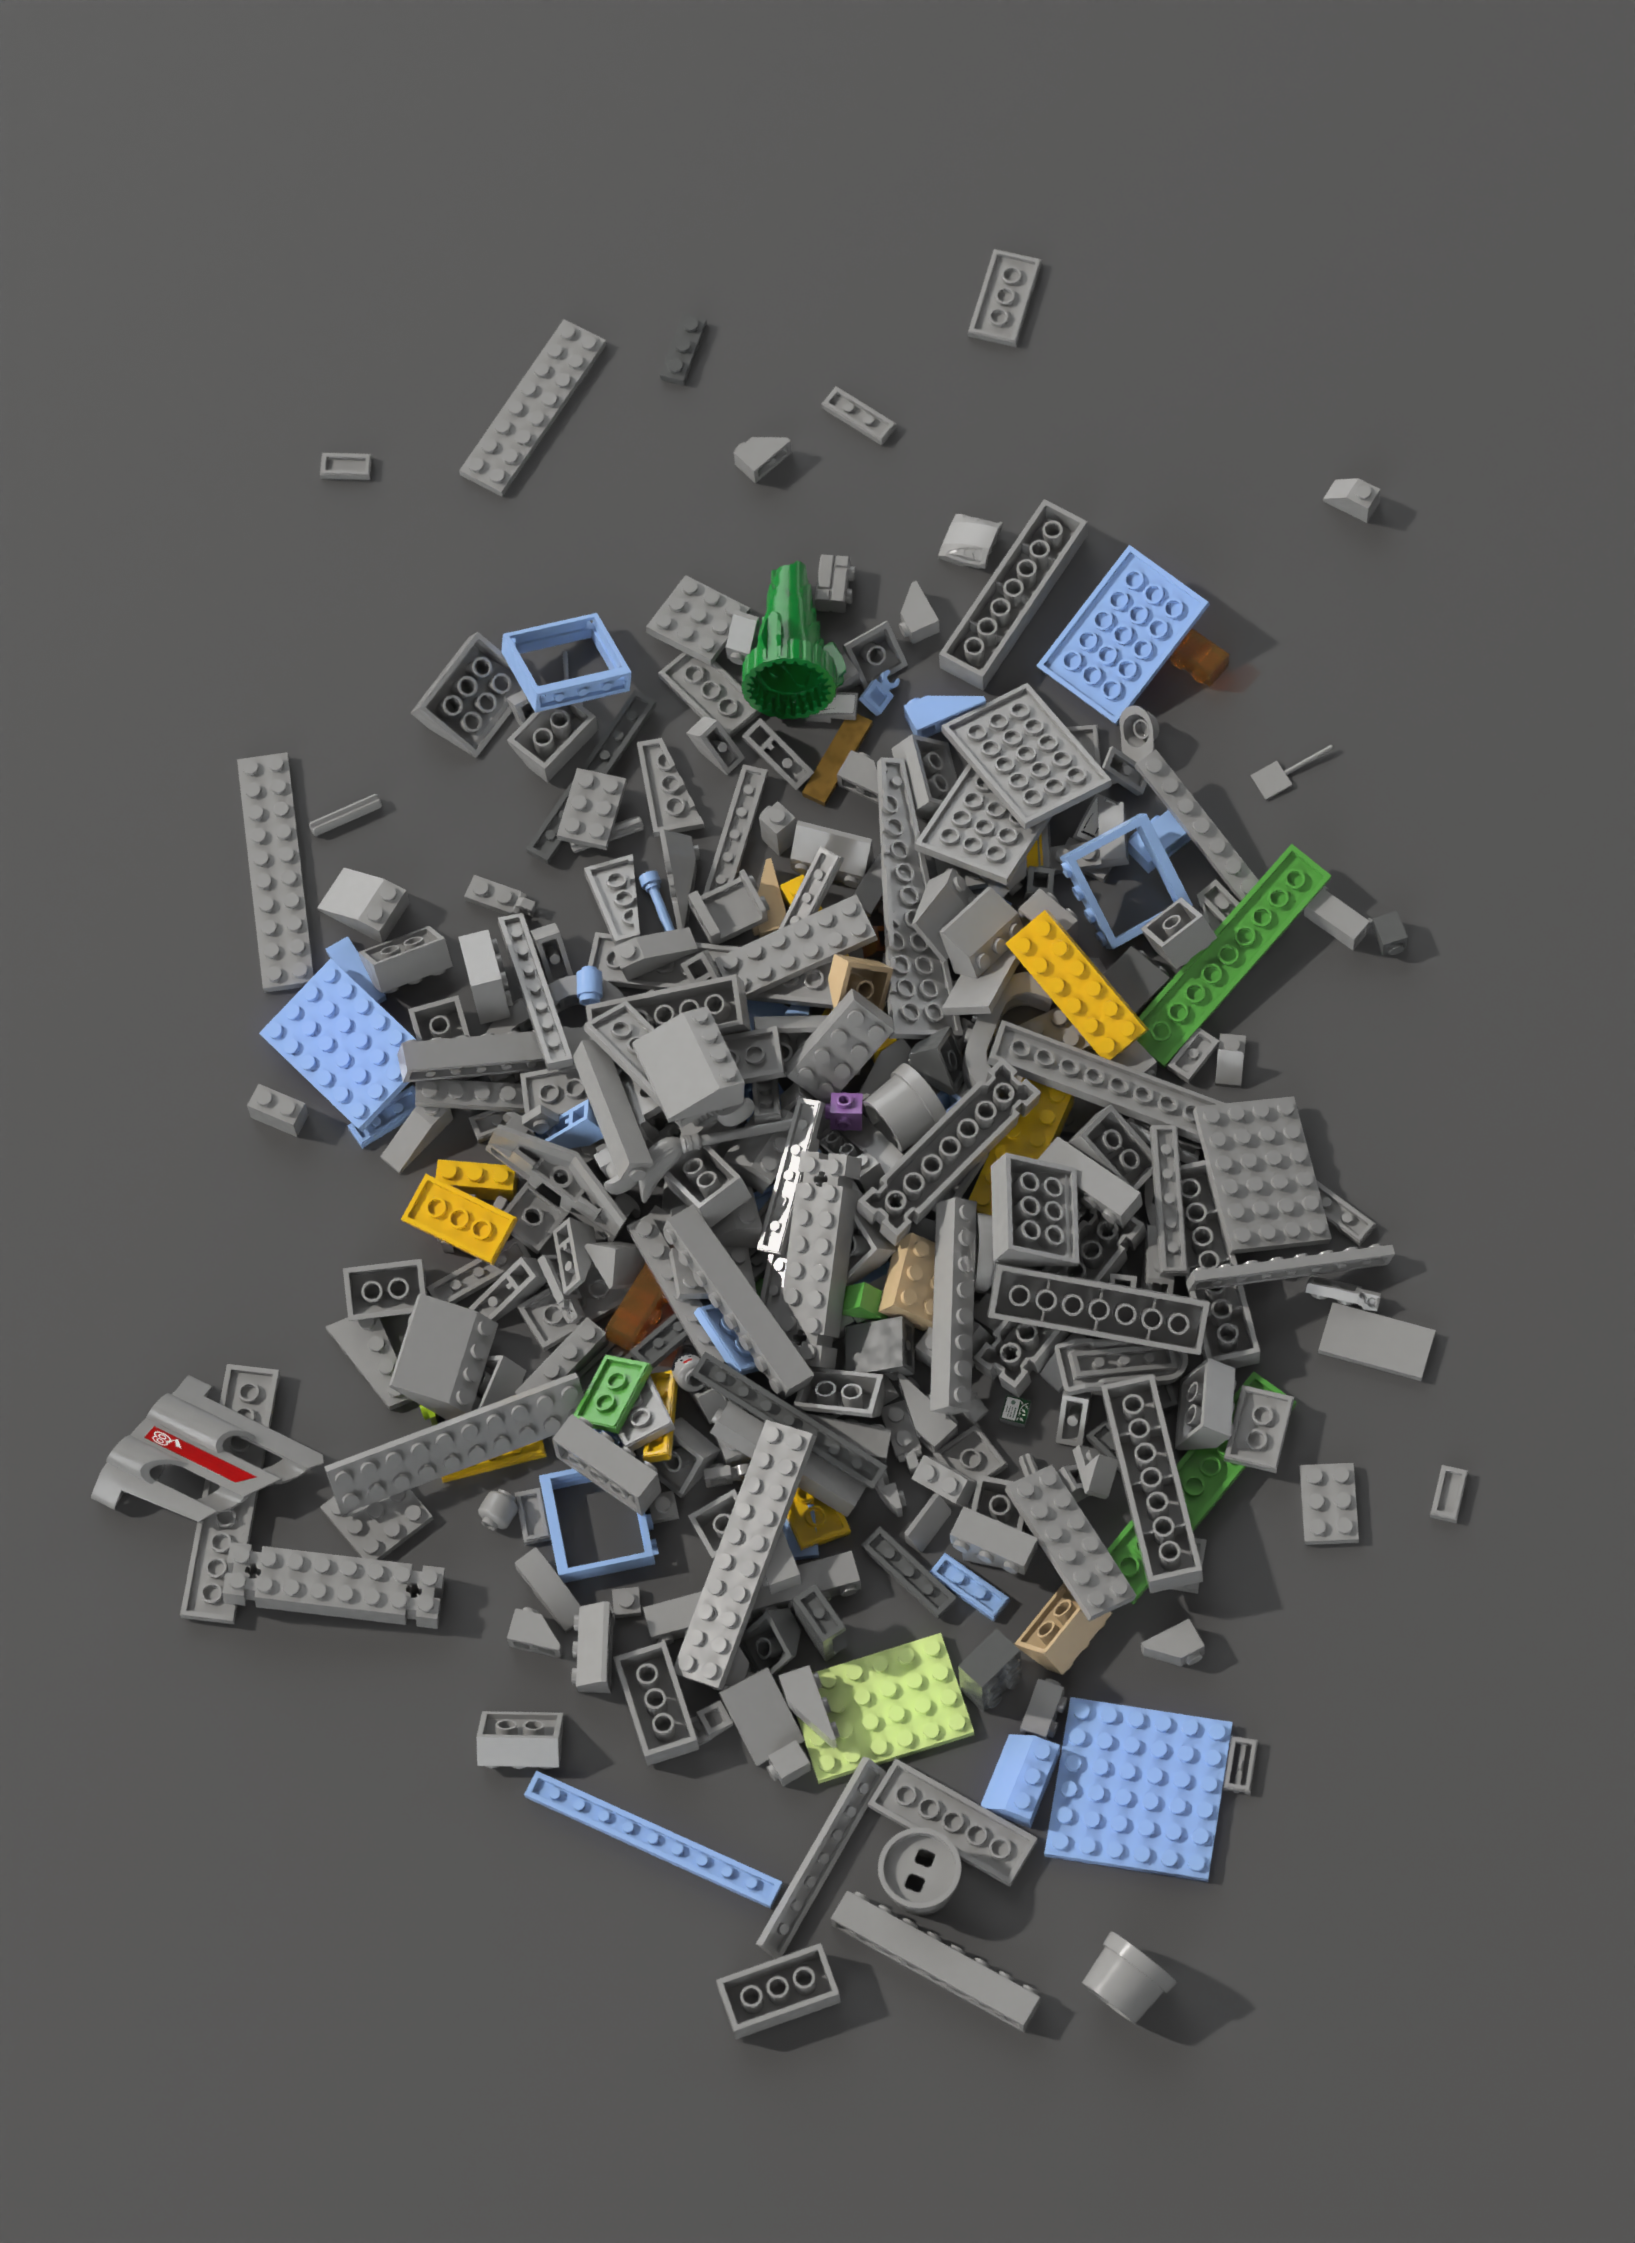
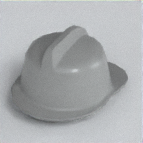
M1132 705L1125 708L1119 719L1122 752L1134 761L1139 762L1154 751V741L1159 735V724L1154 715L1139 706Z

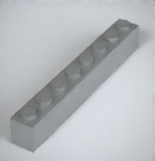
M584 1026L577 1028L562 1027L572 1057L582 1040H590V1036L584 1031ZM534 1030L531 1032L510 1031L506 1034L496 1035L494 1033H485L481 1036L473 1037L461 1035L450 1039L436 1037L427 1041L412 1039L401 1043L397 1054L403 1083L547 1069Z
M956 1197L936 1203L930 1411L947 1415H955L971 1410L977 1202Z
M691 1205L668 1218L663 1228L665 1239L669 1244L675 1246L682 1263L686 1266L688 1265L692 1270L696 1283L707 1291L711 1304L715 1308H719L724 1315L726 1325L736 1332L743 1349L751 1353L757 1369L760 1372H764L768 1377L772 1390L776 1394L779 1393L784 1400L809 1385L814 1373L695 1206Z
M852 1551L797 1565L802 1583L800 1585L772 1595L768 1586L763 1588L761 1585L748 1623L753 1618L760 1617L769 1610L790 1608L791 1611H794L793 1598L815 1584L827 1601L837 1595L850 1596L855 1594L857 1590L861 1589V1582ZM702 1591L643 1607L652 1644L665 1641L666 1645H669L675 1639L686 1636Z
M849 1891L845 1893L831 1917L833 1927L1025 2032L1040 2006V1997L1035 1989L1028 1985L1019 1986L1005 1972L999 1971V1973L990 1970V1966L979 1958L972 1960L965 1956V1951L958 1946L951 1945L949 1947L943 1944L939 1936L929 1931L925 1934L918 1930V1926L909 1919L903 1918V1920L896 1918L889 1908L883 1905L876 1907L869 1903V1898L862 1893L855 1892L853 1894Z

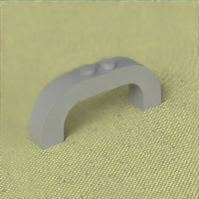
M1029 972L1012 975L991 1014L973 1015L972 1022L975 1025L973 1029L968 1027L963 1040L964 1043H967L963 1058L962 1072L965 1084L969 1090L980 1079L986 1082L988 1071L991 1069L990 1065L987 1064V1054L1000 1021L1008 1010L1017 1006H1031L1045 1012L1050 1011L1053 1000Z
M576 975L561 978L548 985L557 1014L568 1007L581 1005L580 999L577 998ZM602 979L603 997L600 999V1002L624 997L613 984ZM524 999L516 1000L513 1006L509 1007L511 1017L493 1021L487 1033H494L496 1035L506 1034L510 1031L526 1032L532 1029L533 1026ZM519 1072L488 1075L491 1082L515 1083L520 1080Z

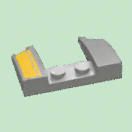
M1097 796L1099 835L1126 821L1125 804L1120 802L1119 805L1106 802L1105 796ZM1048 822L1026 856L1027 870L1029 866L1055 869L1054 874L1063 873L1060 857L1086 842L1051 847L1050 824ZM1127 833L1078 859L1077 863L1081 871L1128 865Z

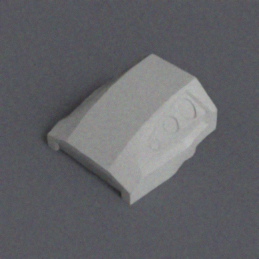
M956 514L942 543L938 559L960 566L985 569L989 554L992 553V547L997 541V535L1002 531L1003 522L995 523L964 514Z

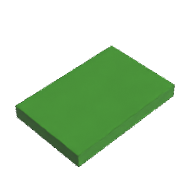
M605 1355L574 1416L578 1419L580 1417L587 1419L593 1425V1429L619 1434L653 1367L650 1363Z

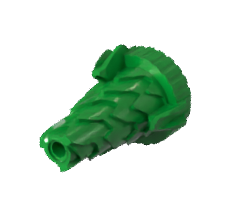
M796 561L794 564L783 565L777 570L771 571V584L766 599V614L762 617L757 648L752 649L751 653L747 654L742 665V694H744V699L749 702L752 708L767 716L779 719L806 718L819 713L827 708L828 704H831L836 697V688L844 683L843 675L846 673V665L836 644L829 642L824 646V639H820V621H817V608H813L812 589L807 578L806 566L804 563Z

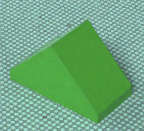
M865 1282L846 1286L842 1315L876 1321L888 1319L887 1315L878 1312L883 1291Z

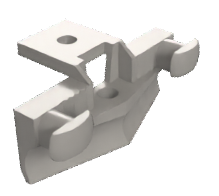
M631 1077L622 1082L647 1149H650L657 1141L666 1137H672L677 1133H681V1136L698 1133L700 1136L733 1130L749 1118L754 1111L753 1101L750 1098L744 1097L742 1104L708 1112L682 1128L674 1122L658 1132L648 1122V1119L663 1111L662 1108L651 1097L644 1098L646 1092ZM720 1143L710 1144L709 1146L714 1150ZM607 1147L593 1155L607 1179H610L604 1183L605 1190L610 1194H622L639 1185L638 1181L619 1179Z
M507 1112L503 1115V1120L507 1124L505 1126L499 1124L496 1127L485 1150L527 1180L504 1210L518 1219L510 1234L538 1254L553 1235V1231L571 1213L583 1223L593 1226L594 1231L606 1240L613 1242L624 1228L625 1221L629 1215H632L634 1218L640 1217L641 1210L637 1202L626 1193L618 1195L608 1193L578 1152L535 1137L533 1130L522 1125V1116L519 1114ZM563 1173L567 1178V1182L564 1184L557 1183L553 1178L554 1174ZM541 1183L545 1184L561 1196L560 1206L557 1207L535 1189ZM528 1212L536 1213L539 1217V1222H528L525 1214Z

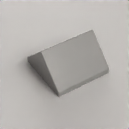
M888 621L879 624L843 645L844 654L848 656L859 672L860 684L863 689H866L874 679L878 680L882 672L889 669L891 672L888 676L908 665Z
M616 1241L588 1243L584 1246L609 1289L644 1287L647 1284L648 1265L636 1244Z

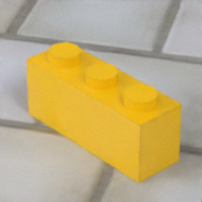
M440 1159L437 1162L435 1176L436 1179L467 1194H476L478 1199L496 1200L497 1197L501 1196L509 1202L517 1194L519 1179L518 1174L507 1165Z

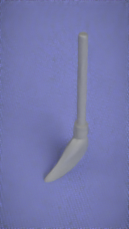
M792 1119L700 1136L698 1133H695L693 1135H684L680 1138L666 1137L657 1141L648 1149L653 1165L644 1180H638L642 1202H647L658 1182L677 1163L682 1153L700 1150L701 1146L786 1131L790 1129Z

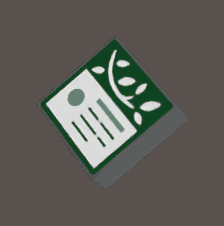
M1006 1394L999 1422L1025 1428L1032 1401Z

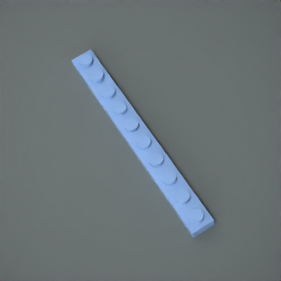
M539 1771L535 1772L524 1794L525 1798L767 1908H772L783 1885L782 1881Z

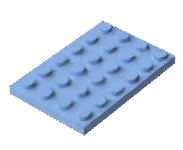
M1129 545L1043 656L1037 667L1117 726L1124 709L1136 702L1210 604Z
M331 958L259 1033L361 1132L409 1083H403L397 1054L401 1043L415 1038Z

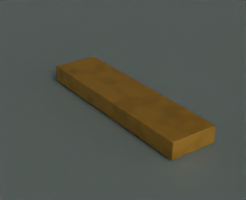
M859 714L856 715V720H844L802 792L803 797L826 806L838 785L837 773L850 751L857 752L873 725L872 720Z

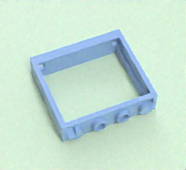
M597 613L503 634L501 653L535 713L630 691L632 672ZM591 638L609 670L537 686L520 654Z
M1140 813L1060 857L1063 868L1062 872L1067 878L1070 877L1074 884L1072 891L1078 901L1082 900L1086 908L1084 910L1085 917L1090 924H1094L1098 931L1095 933L1096 938L1100 940L1102 946H1105L1106 949H1114L1142 934L1141 928L1157 915L1115 937L1077 860L1135 828L1173 902L1182 897L1193 906L1147 814Z
M574 1469L539 1475L558 1576L564 1583L655 1565L654 1555H658L659 1552L656 1539L650 1540L649 1530L654 1529L651 1514L645 1515L644 1513L641 1516L637 1513L645 1552L568 1568L553 1490L592 1481Z

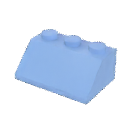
M1009 1734L980 1806L1001 1818L1031 1829L1059 1759L1060 1745L1034 1735Z

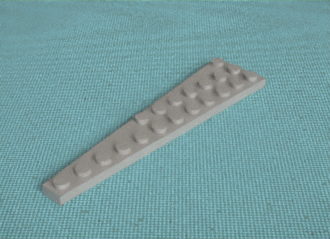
M881 757L877 762L885 955L886 965L893 968L887 1000L888 1015L893 1019L894 1031L889 1038L925 1039L943 1028L951 1026L956 1040H959L963 1036L959 1015H944L942 1010L945 1001L953 989L947 960L942 962L911 925L930 878L925 855L915 851V842L920 836L905 761L904 758Z

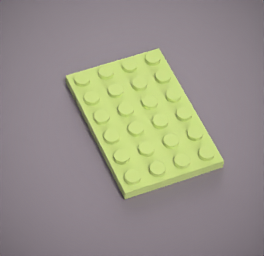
M941 1633L817 1671L822 1684V1688H819L818 1691L821 1698H827L831 1710L830 1713H827L830 1723L835 1721L840 1737L836 1738V1748H832L797 1717L818 1784L854 1773L863 1757L870 1758L877 1765L893 1761L895 1758L900 1759L974 1735V1730Z

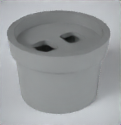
M902 1063L891 1073V1078L862 1103L869 1121L900 1152L916 1144L946 1114L941 1101L929 1084L915 1069L906 1063Z
M976 1213L974 1292H987L989 1288H993L997 1262H993L992 1215Z
M911 1828L896 1834L884 1846L879 1857L878 1874L885 1892L900 1909L912 1915L925 1916L936 1913L949 1902L960 1879L961 1860L954 1844L942 1833L929 1828ZM920 1855L934 1861L931 1867H925L917 1864L915 1858ZM909 1875H915L925 1880L921 1892L905 1888Z
M1110 1931L1103 1943L1105 1948L1084 1978L1082 1984L1125 2019L1136 2024L1162 1993L1167 1994L1177 1982L1149 1957L1125 1939Z

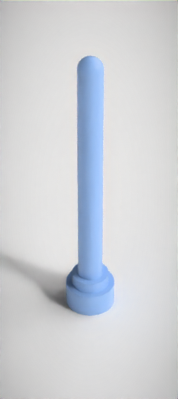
M653 870L642 874L639 877V882L642 889L650 893L664 931L675 930L659 890L661 879L658 872Z

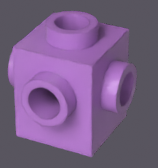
M831 1093V1103H826L825 1119H830V1130L862 1131V1093Z

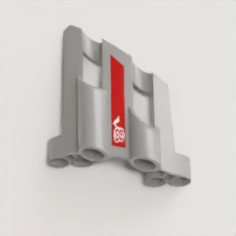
M188 1375L176 1391L162 1396L150 1409L140 1425L113 1448L107 1458L106 1465L99 1474L91 1499L115 1510L122 1495L129 1493L187 1518L201 1522L213 1514H219L246 1501L250 1494L274 1483L283 1484L304 1475L312 1468L323 1465V1454L207 1398L210 1388L213 1389V1386ZM236 1435L283 1459L270 1467L260 1469L224 1451L222 1445L228 1437ZM166 1464L181 1466L218 1484L220 1488L208 1496L193 1499L157 1480L161 1476Z

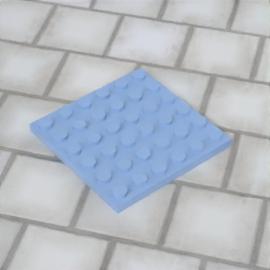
M1070 1697L1044 1856L1208 1882L1233 1722Z

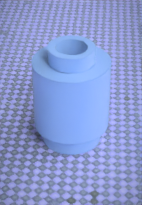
M584 966L576 973L577 998L580 999V1004L583 1006L599 1003L603 997L602 971L598 970L595 966Z

